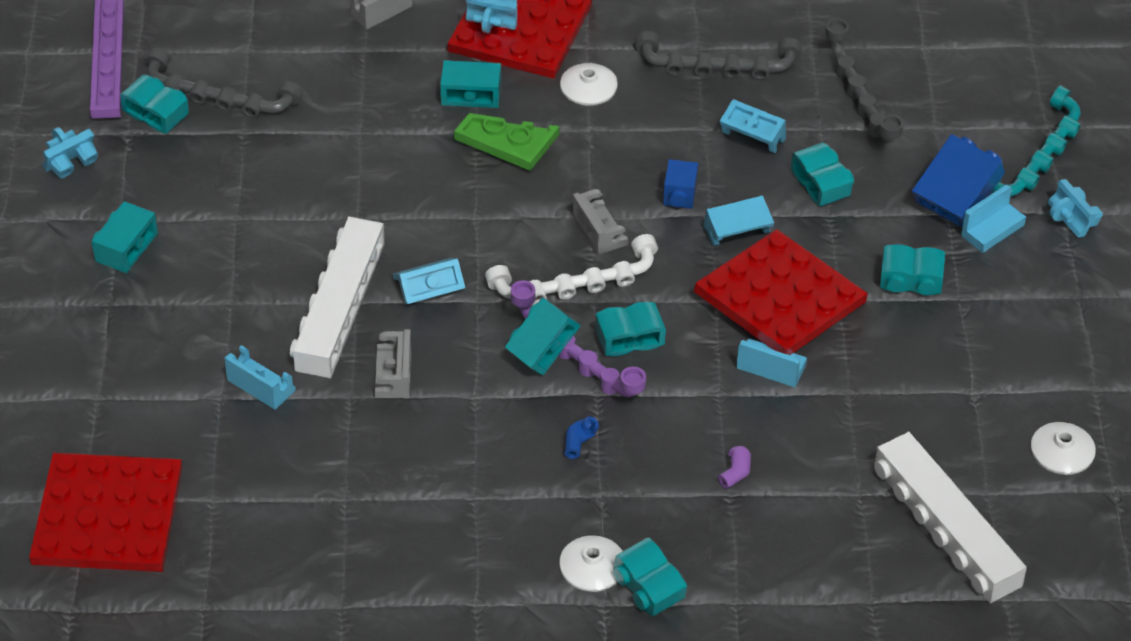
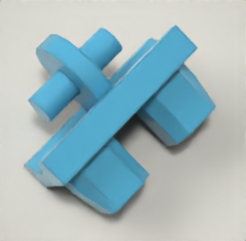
M466 0V20L482 23L483 32L489 33L492 25L516 29L517 0Z
M59 127L51 131L53 139L46 142L48 149L43 152L45 162L42 163V166L46 172L52 170L62 179L74 171L71 159L78 157L83 166L96 162L98 153L93 145L94 134L90 129L75 135L73 130L64 133Z
M1066 179L1059 180L1057 191L1047 202L1052 207L1050 216L1055 221L1063 220L1077 237H1085L1090 227L1098 225L1103 213L1097 206L1091 207L1085 201V192L1080 187H1073Z

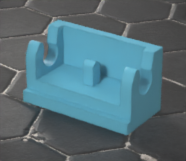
M734 99L720 120L723 133L729 135L730 129L768 144L769 151L773 153L777 152V143L783 144L786 139L784 119Z
M759 196L706 209L703 226L712 245L716 246L720 245L719 240H722L724 237L760 228L763 233L770 232L769 228L774 226V221L764 197Z
M241 345L239 347L240 356L238 360L235 355L229 353L225 357L227 380L274 410L296 391L291 375L283 372L282 377L252 360L249 350Z

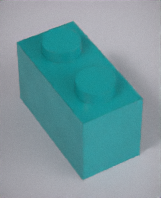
M444 60L440 84L441 105L499 108L501 63Z
M124 201L116 211L111 213L107 223L92 238L91 245L94 251L95 262L127 274L158 234L155 213Z
M542 297L538 303L531 307L528 317L522 325L512 332L505 348L531 369L544 375L581 325L556 305Z

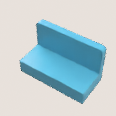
M1008 185L1003 186L965 212L961 236L982 253L1025 225L1026 216L1009 204L1012 188Z
M447 258L393 273L394 280H399L405 304L465 288L458 258Z
M749 338L747 341L742 340L738 346L737 369L792 387H796L806 367L807 357L795 353L787 355L772 350L766 344Z

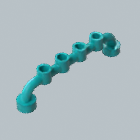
M1061 85L1058 86L1049 102V106L1058 111L1065 107L1068 109L1069 114L1063 117L1055 132L1048 136L1043 147L1035 152L1030 163L1020 171L1015 182L1008 185L1012 188L1010 196L1018 195L1024 188L1032 191L1040 179V175L1036 173L1041 171L1046 174L1054 161L1051 154L1054 153L1060 156L1068 143L1064 138L1068 136L1074 139L1081 127V123L1078 122L1081 111L1077 102L1069 97L1071 93L1069 89ZM1000 180L991 194L1005 186V184L1000 183Z

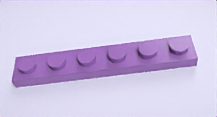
M95 0L90 100L91 119L121 117L120 94L122 93L125 0Z

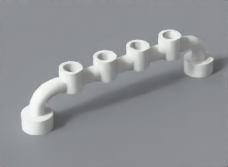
M643 234L632 241L633 252L637 258L641 259L639 262L629 264L627 261H621L608 269L600 270L597 267H593L580 275L561 274L552 281H529L535 286L536 298L532 306L538 303L542 297L547 299L546 294L554 292L558 293L560 299H569L576 294L575 288L587 286L590 293H598L605 288V281L616 279L620 287L631 285L635 281L634 275L646 272L653 263V255L658 250L654 236ZM497 265L488 269L485 273L488 287L492 290H497L505 298L511 299V287L509 284L512 278L508 267Z

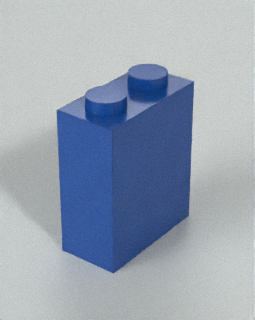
M951 134L913 188L912 193L915 202L963 228L965 212L988 197L1005 174L1002 159L993 151L987 150L985 152L977 148L976 144L966 137H961L960 139Z

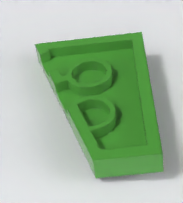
M469 113L455 129L454 139L531 171L560 135V126L549 125L547 129L534 127V122L523 121L522 125L506 123L504 118Z

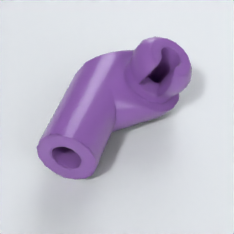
M734 446L730 449L728 456H732L730 459L731 468L718 475V481L725 489L738 483L750 473L751 454L744 446Z

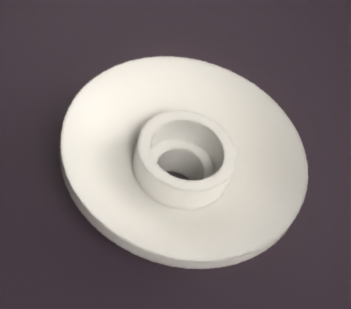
M583 63L575 65L564 72L560 80V88L563 95L576 104L586 106L599 105L607 102L615 95L617 91V78L610 69L602 65Z
M1065 422L1046 424L1034 433L1031 440V452L1034 459L1043 468L1053 473L1071 475L1082 472L1091 465L1095 457L1096 449L1093 439L1085 430L1074 424Z
M584 536L570 542L561 553L559 562L561 574L570 585L583 591L597 592L609 589L618 583L613 569L616 555L623 551L615 542L605 537Z

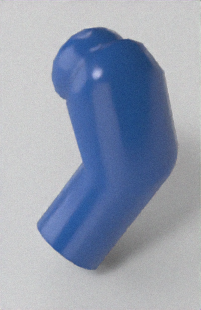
M588 416L568 427L565 440V456L567 458L576 459L580 457L581 444L592 438L599 429V423L594 417Z

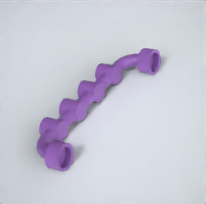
M521 280L511 286V301L514 305L518 306L521 314L526 319L532 307L531 305L535 302L536 290L531 282ZM574 336L559 354L561 359L574 358L577 360L581 375L585 377L596 375L601 379L600 387L606 394H615L617 392L624 397H632L641 393L646 387V373L641 368H625L621 372L620 377L618 370L606 368L599 363L595 352L590 350L584 351L576 344Z

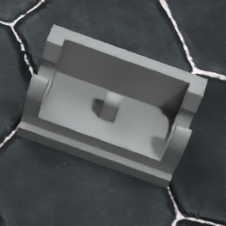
M351 0L352 10H350V14L367 30L412 7V0H365L360 4L359 0Z
M594 189L582 194L575 193L573 194V216L598 255L628 245V238L626 235H623L626 231L622 225L616 224L605 207L604 201L601 199L590 203L593 198L602 196L600 190Z
M411 329L382 332L379 335V340H391L394 343L377 344L375 398H410Z

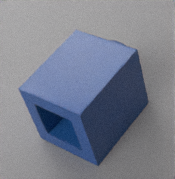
M669 159L664 184V206L693 209L697 187L698 163Z

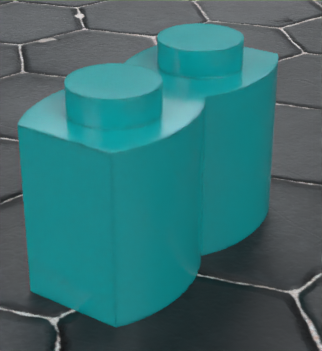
M141 75L120 94L121 107L124 112L134 119L144 121L151 128L161 133L167 134L189 114L188 99L185 94L180 90L165 87L162 81L156 77Z
M822 142L792 153L790 168L799 183L806 188L810 198L816 205L823 206L851 196L852 185L854 184L853 174L839 162L836 151L831 149L826 143Z
M899 244L884 246L880 288L891 292L911 290L922 295L941 294L945 251L931 247L914 249Z
M637 302L626 308L610 307L595 314V331L606 356H620L634 350H651L665 344L666 328L655 302Z
M649 537L616 555L613 569L614 576L620 585H626L633 592V600L640 610H645L653 617L685 598L687 591L685 580L678 570L667 561L657 544Z

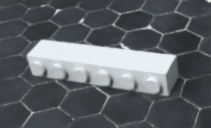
M348 217L344 228L339 229L336 239L337 246L335 250L331 249L328 255L326 272L322 271L320 274L317 294H312L310 298L308 316H303L301 320L298 340L294 339L291 344L290 357L294 358L295 371L326 378L332 377L384 247V223Z
M910 432L877 447L874 463L877 475L887 481L893 488L897 499L904 502L912 511L915 520L919 524H923L932 534L936 545L943 547L949 554L954 566L966 574L977 593L982 594L989 603H992L1023 586L1027 567Z

